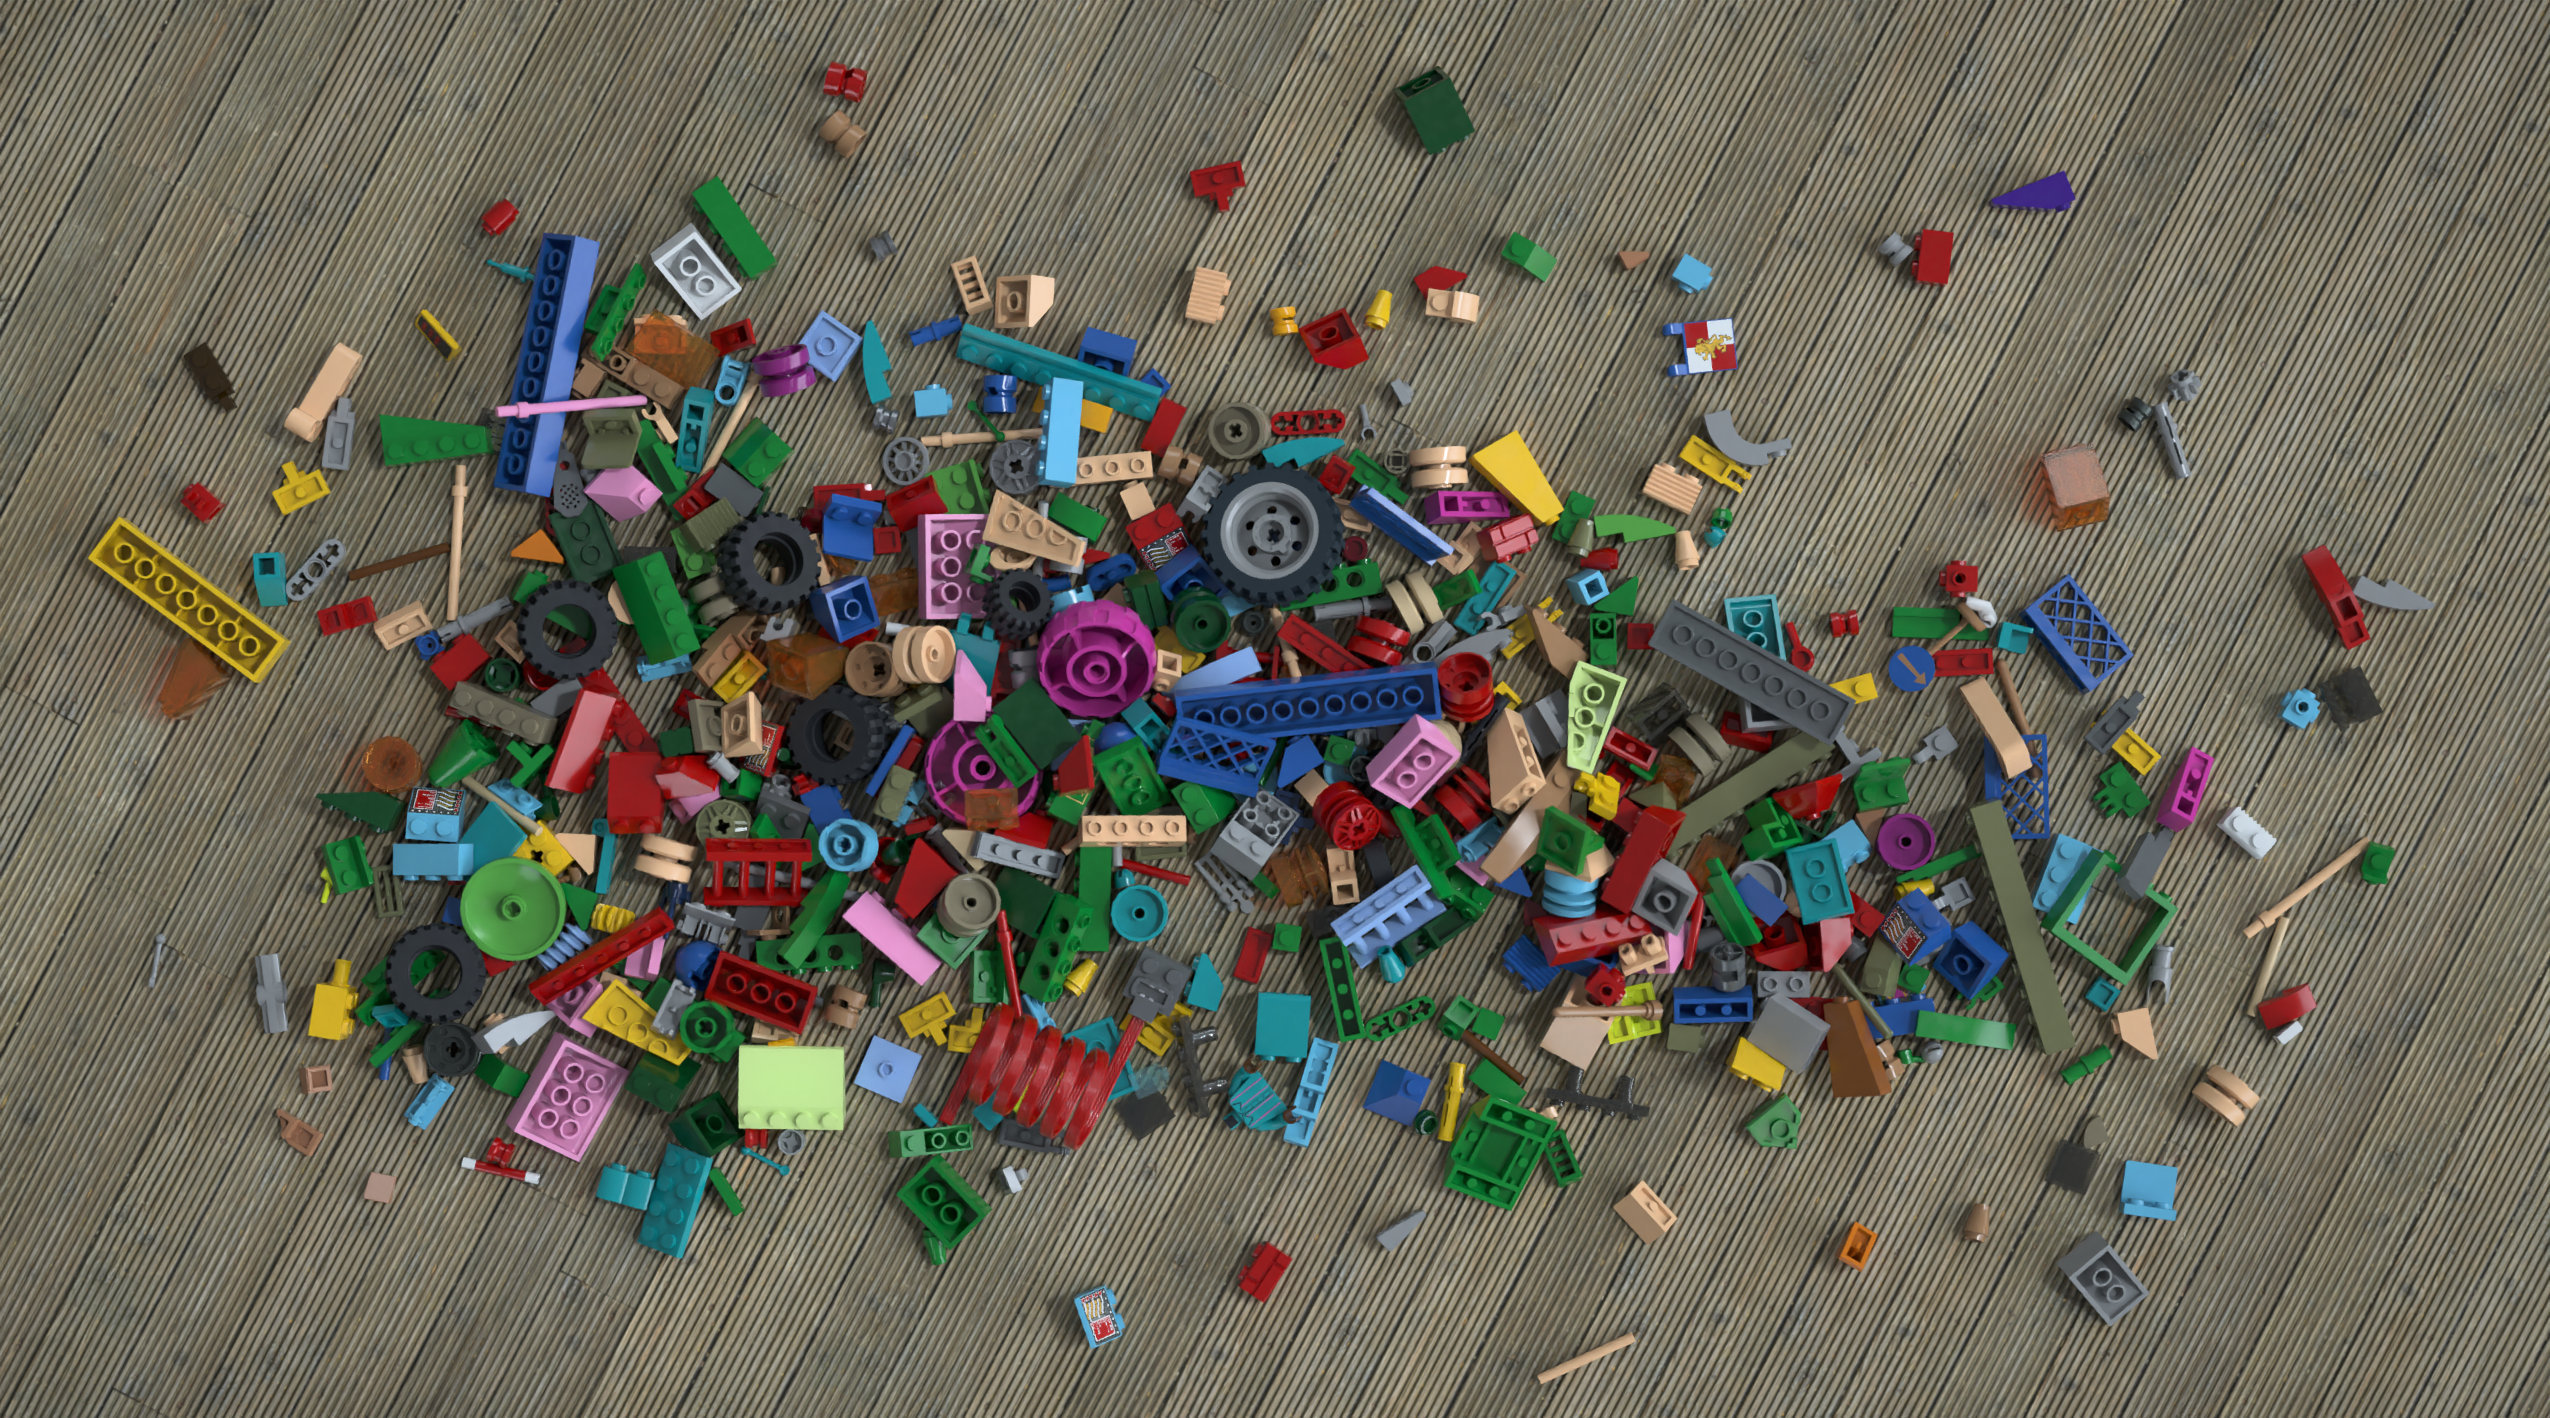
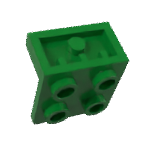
M1892 757L1883 763L1877 764L1876 761H1870L1861 765L1850 784L1858 814L1907 805L1910 800L1903 776L1911 764L1910 758Z

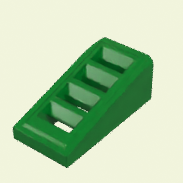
M1563 1128L1553 1132L1544 1148V1152L1559 1187L1563 1188L1584 1179ZM1562 1139L1563 1143L1549 1149L1547 1144ZM1566 1148L1567 1153L1555 1158L1552 1157V1154ZM1570 1158L1571 1163L1557 1168V1163ZM1574 1168L1575 1173L1561 1178V1173Z

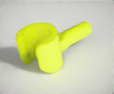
M325 867L320 876L327 881L320 901L322 903H327L333 886L328 869Z

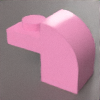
M721 776L714 793L674 798L668 803L682 825L693 819L706 805L723 797L719 795Z

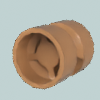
M837 110L825 122L818 133L828 144L834 143L835 150L845 159L850 157L867 137V133L857 124H850V118L841 110Z
M1169 444L1157 475L1169 480L1176 478L1179 484L1192 488L1200 470L1203 457L1191 452L1186 455L1183 449ZM1180 464H1183L1186 469H1179Z
M836 984L832 994L834 1003L828 1005L824 1019L855 1030L860 1018L858 1010L863 1009L868 995L847 986ZM846 1001L849 1002V1003H848V1008H847V1007H844V1003H845Z
M1889 1039L1875 1043L1881 1061L1886 1060L1888 1063L1884 1069L1889 1081L1906 1071L1900 1059L1893 1056L1895 1050Z

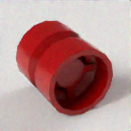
M832 61L826 75L823 93L837 98L843 95L845 100L860 103L868 72L855 67L848 70L846 65Z

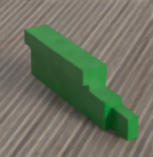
M1892 607L1891 637L1942 639L1960 623V612L1958 609ZM1967 624L1951 639L1989 641L1990 628H1985L1982 632H1978L1970 624Z
M1973 843L1931 860L1916 869L1896 876L1895 880L1897 883H1901L1912 878V881H1917L1924 877L1928 879L1978 858L1981 854L1975 852Z
M1719 857L1708 859L1705 863L1711 872L1708 881L1712 887L1705 892L1703 898L1728 942L1737 943L1742 947L1759 943L1763 936Z

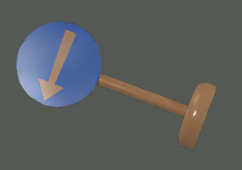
M1963 600L1958 604L1957 609L1964 619L1928 651L1914 645L1905 646L1897 650L1891 657L1888 667L1889 676L1893 683L1901 690L1915 692L1927 687L1935 674V662L1932 655L1967 624H1970L1978 632H1982L1987 628Z

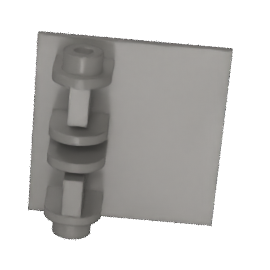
M691 902V904H685L680 918L684 920L679 919L676 929L681 930L680 933L693 937L698 923L699 927L695 936L698 939L702 925L707 926L703 941L706 940L708 931L712 928L708 942L720 946L721 944L726 945L729 935L724 933H730L736 919L731 918V915L725 911L717 910L713 912L707 910L706 906L701 903Z

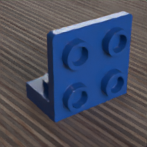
M832 493L822 513V553L871 562L873 559V526L882 512V503Z

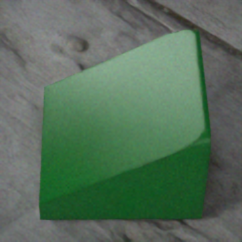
M1655 762L1652 763L1648 772L1632 763L1628 766V769L1647 782L1653 779L1659 768Z

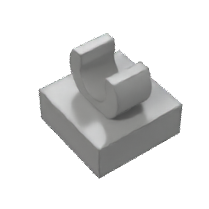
M1012 1165L996 1171L1006 1195L1022 1190L1019 1182L1029 1177L1025 1168L1014 1172Z

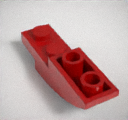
M2322 544L2301 555L2319 600L2325 603L2344 649L2350 650L2371 639L2362 619L2365 616L2327 547Z

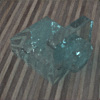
M1159 1062L1128 1075L1138 1099L1167 1088L1169 1086L1167 1081L1171 1080L1166 1066H1161Z

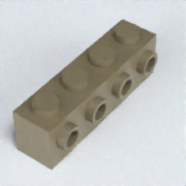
M472 681L457 682L449 705L458 709L457 713L462 716L480 718L479 723L488 727H494L495 725L501 727L502 733L516 737V735L522 736L525 743L533 746H538L539 743H552L560 720L557 717Z

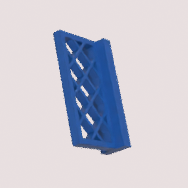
M1365 484L1361 485L1348 504V507L1429 567L1433 566L1437 559L1449 556L1454 551L1453 547L1372 487L1369 488Z
M2070 574L2066 575L2019 613V616L2028 627L2033 628L2035 636L2083 695L2091 692L2100 682L2134 655ZM2066 583L2073 590L2072 600L2060 599V588ZM2055 592V598L2050 597ZM2043 601L2054 602L2053 616L2044 615L2038 605ZM2059 603L2072 604L2071 618L2058 617ZM2077 605L2086 606L2089 610V620L2076 619ZM2058 621L2071 622L2069 636L2060 635L2057 631ZM2075 623L2088 625L2087 638L2074 637ZM2093 625L2103 627L2106 631L2105 641L2092 639ZM2074 641L2087 643L2086 656L2076 655L2073 651ZM2092 643L2104 645L2103 659L2090 657ZM2109 646H2117L2124 656L2118 661L2109 660ZM2090 661L2103 663L2102 674L2097 678L2089 671Z
M1177 715L1162 750L1159 749L1156 754V773L1255 797L1258 792V783L1276 746V741ZM1181 725L1191 728L1193 732L1180 736L1178 729ZM1213 733L1218 738L1205 743L1202 735ZM1197 738L1201 745L1188 749L1185 742ZM1237 739L1242 744L1230 749L1226 742ZM1222 744L1226 751L1213 756L1210 748ZM1181 745L1184 752L1179 754L1169 752L1170 748ZM1257 745L1266 747L1264 752L1256 755L1251 750L1252 747ZM1246 750L1250 757L1238 762L1234 755ZM1205 751L1209 758L1200 760L1194 758L1193 755ZM1228 757L1233 762L1229 766L1218 764V761ZM1253 763L1257 767L1255 773L1242 769Z
M2047 734L2020 735L2023 740H2026L2024 742L2025 745L2030 740H2042V751L2035 758L2030 754L2029 756L2032 760L2031 764L2035 763L2043 770V777L2034 784L2024 775L2027 771L2025 770L2019 773L2010 785L2001 778L2002 768L1998 762L1997 754L1987 737L1984 736L1986 800L1993 797L2001 800V797L2010 790L2020 799L2010 811L2002 805L2003 809L2008 813L2005 816L2006 819L2011 816L2021 825L2014 834H2011L2012 839L2050 838ZM2041 755L2042 765L2036 761ZM2021 776L2033 786L2023 798L2011 788ZM2042 781L2043 792L2037 787ZM2001 782L2007 787L2002 793ZM2034 789L2043 795V804L2037 810L2025 801ZM2022 802L2034 812L2024 824L2012 814ZM2043 807L2044 818L2038 813ZM2035 815L2044 822V833H2032L2026 827ZM2024 828L2029 834L2018 833Z

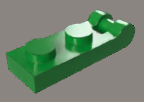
M993 714L987 719L985 725L980 724L975 728L974 732L979 741L1016 789L1038 773L1037 769L1005 729L1004 723L998 715ZM991 732L996 735L997 738L995 740L992 738Z

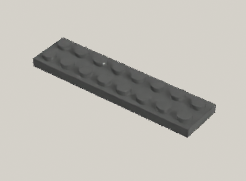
M1672 599L1647 644L1828 746L1833 744L1856 702L1853 698L1675 599Z

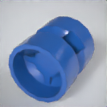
M985 375L983 390L987 393V396L983 398V413L1016 414L1017 399L1013 397V393L1017 392V377Z

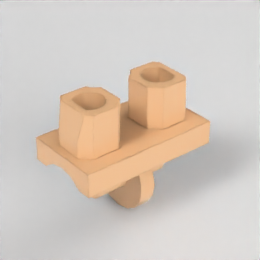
M1650 933L1643 936L1641 939L1642 944L1633 947L1632 944L1625 943L1619 946V958L1625 976L1645 968L1649 974L1655 973L1654 965L1669 959L1662 936L1656 937Z

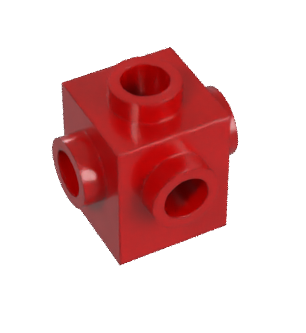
M1950 561V565L1943 566V571H1939V586H1943V592H1949L1950 597L1965 598V593L1978 592V566H1966V561ZM1956 575H1958V576L1960 577V579H1961L1960 583H1957V582H1956V580H1955V576H1956Z
M1600 962L1584 981V988L1590 992L1589 996L1599 1005L1603 1003L1609 1008L1613 1002L1616 1004L1620 1002L1626 994L1625 977L1616 968L1610 969Z

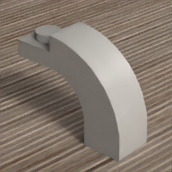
M1729 409L1706 414L1702 417L1706 434L1714 448L1735 461L1736 464L1748 467L1767 466L1769 464L1767 455L1771 454L1772 458L1787 455L1786 450L1792 448L1790 438L1764 444H1753L1745 441L1735 431Z

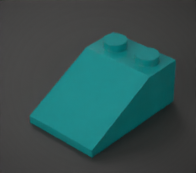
M1776 594L1724 599L1727 629L1786 661Z

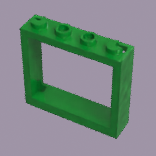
M2092 848L2040 926L2113 980L2126 986L2178 911V908L2171 903L2173 898L2163 891H2159V893L2154 891L2153 887L2155 885L2150 882L2144 895L2158 904L2159 907L2119 966H2115L2063 927L2102 868L2107 866L2118 875L2124 864L2119 865L2116 863L2117 857L2106 849L2102 853Z

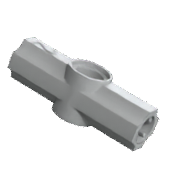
M1443 619L1435 622L1400 665L1433 662L1457 631ZM1421 647L1427 648L1431 653L1430 659L1427 661L1419 660L1416 655L1417 650Z
M279 953L255 956L259 983L256 986L258 1004L262 1007L265 1034L289 1031L285 1005L288 995L285 981L282 980Z

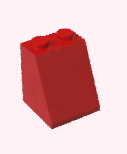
M610 752L607 805L610 834L662 833L666 797L655 776L663 759L660 752Z
M919 837L914 843L895 898V902L898 904L896 910L906 919L910 917L913 919L918 918L960 874L923 837Z

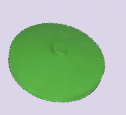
M508 856L486 863L472 875L462 894L460 913L466 933L482 951L499 959L518 961L537 956L554 943L565 922L566 900L557 878L546 867L528 858Z

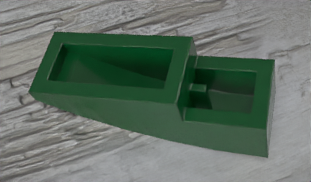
M1452 906L1395 945L1394 948L1407 968H1409L1477 921L1466 918L1459 909Z

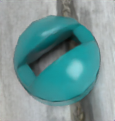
M1718 526L1709 527L1712 531L1711 534L1706 531L1704 532V540L1712 549L1717 547L1727 535Z
M1128 869L1118 870L1114 875L1116 889L1136 884L1133 873Z

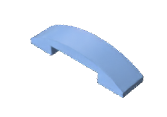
M1251 646L1182 676L1169 692L1161 693L1162 696L1168 697L1177 709L1176 690L1228 685L1262 671V668Z

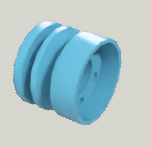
M1545 869L1544 880L1546 884L1543 888L1544 895L1542 897V906L1545 910L1552 914L1569 918L1585 917L1595 912L1598 895L1595 888L1598 887L1599 878L1589 883Z

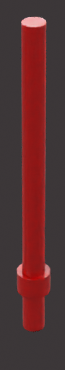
M1000 909L996 917L998 926L996 936L997 942L1001 944L1010 1003L1014 1008L1013 1020L1015 1024L1023 1014L1011 946V941L1013 940L1012 931L1008 928L1005 909Z

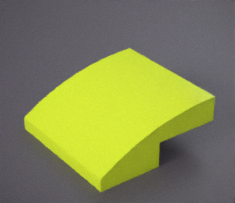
M1652 981L1625 987L1626 994L1620 1006L1641 1005L1646 1000H1656ZM1615 1016L1607 1034L1609 1043L1615 1044L1662 1033L1664 1030L1661 1019L1658 1021H1647L1641 1016Z

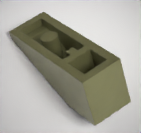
M1879 930L1864 967L1860 991L1895 998L1902 957Z

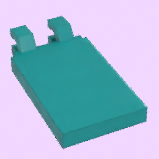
M962 612L957 630L950 629L956 646V658L957 650H963L986 684L987 696H990L1001 641L994 639L996 629L993 630L990 627L992 625L990 621L984 625L982 636L968 633L972 614ZM955 668L952 675L943 682L953 695Z

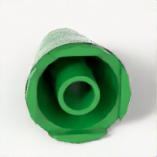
M465 719L459 724L428 768V779L435 787L447 788L496 762L500 757L499 749L491 736L486 739L481 734L484 729L474 721Z

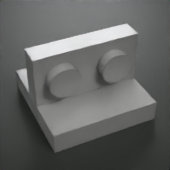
M1561 688L1519 712L1523 717L1530 740L1541 759L1567 745L1569 701Z

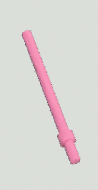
M646 395L535 404L516 402L515 405L496 407L495 414L496 417L516 416L517 418L529 417L530 414L639 406L647 404Z

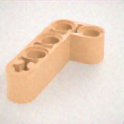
M338 343L300 407H295L288 415L284 428L306 441L314 442L327 422L328 416L331 415V411L337 405L339 397L342 396L358 369L363 355L342 343Z
M1982 676L1960 687L1959 691L1964 702L1995 750L1998 762L2006 777L2010 779L2031 768L2029 752L2022 737L1985 678Z

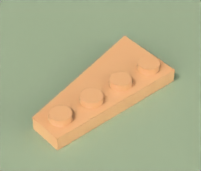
M996 489L982 540L1079 568L1086 542Z

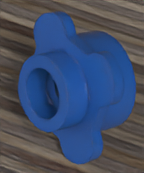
M431 631L429 635L416 637L415 644L421 652V659L429 660L431 656L438 655L443 650L445 651L444 646L440 644V636L437 631ZM429 643L432 644L431 648H428L427 646Z

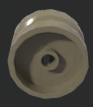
M1244 402L1228 403L1221 406L1213 414L1209 423V438L1212 446L1220 455L1230 459H1249L1259 455L1268 446L1271 438V423L1268 415L1257 405ZM1240 426H1241L1240 431L1243 432L1242 435H1240V434L1238 433V428H1239Z
M718 575L688 590L694 604L710 601L700 607L697 612L702 625L730 617L744 609L745 606L744 604L737 605L732 601L734 596L731 593L727 595L724 587H726L724 580L720 581Z
M1694 712L1685 720L1686 727L1692 736L1683 728L1676 727L1668 734V738L1688 763L1702 777L1706 778L1715 770L1714 763L1708 754L1716 761L1723 763L1732 755V751L1723 741L1717 730L1697 712Z
M968 873L958 876L942 891L937 900L936 912L939 922L946 931L957 937L969 938L979 935L996 919L1000 911L1001 899L997 888L989 879L979 874Z

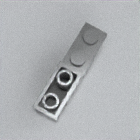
M1499 629L1480 633L1450 647L1435 658L1433 662L1435 661L1439 668L1442 661L1450 655L1459 652L1476 653L1490 662L1493 659L1491 655L1498 648L1501 651L1513 641L1511 637L1515 633L1511 629Z

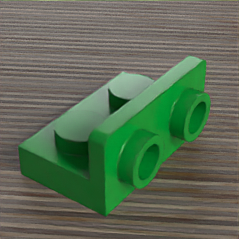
M359 835L321 846L336 896L374 884L373 870L368 865L365 855L366 848Z
M1451 866L1446 876L1456 894L1440 900L1445 904L1455 906L1466 918L1478 921L1495 894L1454 866Z

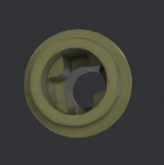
M1579 518V522L1567 544V547H1569L1568 554L1580 558H1588V554L1592 553L1593 526L1595 522Z

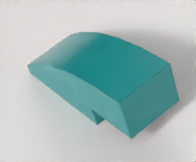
M870 320L866 324L864 334L863 369L871 402L875 406L893 398L884 376L885 373L893 371V368L875 324Z
M1328 437L1295 439L1262 450V454L1267 463L1273 462L1276 467L1295 460L1300 469L1344 447L1345 442L1343 439Z

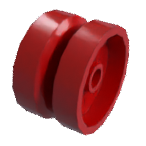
M1358 615L1354 628L1358 632L1367 635V639L1356 635L1350 636L1346 649L1388 666L1400 665L1403 655L1401 652L1390 648V644L1401 648L1407 647L1411 634L1381 619H1372Z

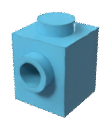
M1685 253L1671 279L1679 283L1678 288L1690 295L1692 292L1697 294L1700 289L1706 290L1713 278L1709 275L1712 268Z
M940 384L926 385L925 390L914 391L916 417L918 419L949 416V410L953 409L952 394H947V390L940 388Z
M1585 569L1565 580L1577 604L1590 605L1610 594L1600 570Z

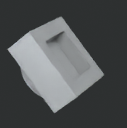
M1399 378L1390 383L1402 408L1412 403L1410 397L1414 394L1407 381L1402 383Z

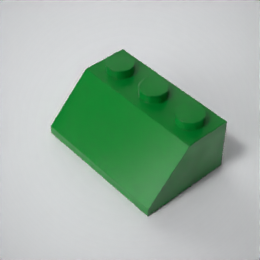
M937 1154L896 1194L949 1250L957 1245L992 1210L940 1154Z

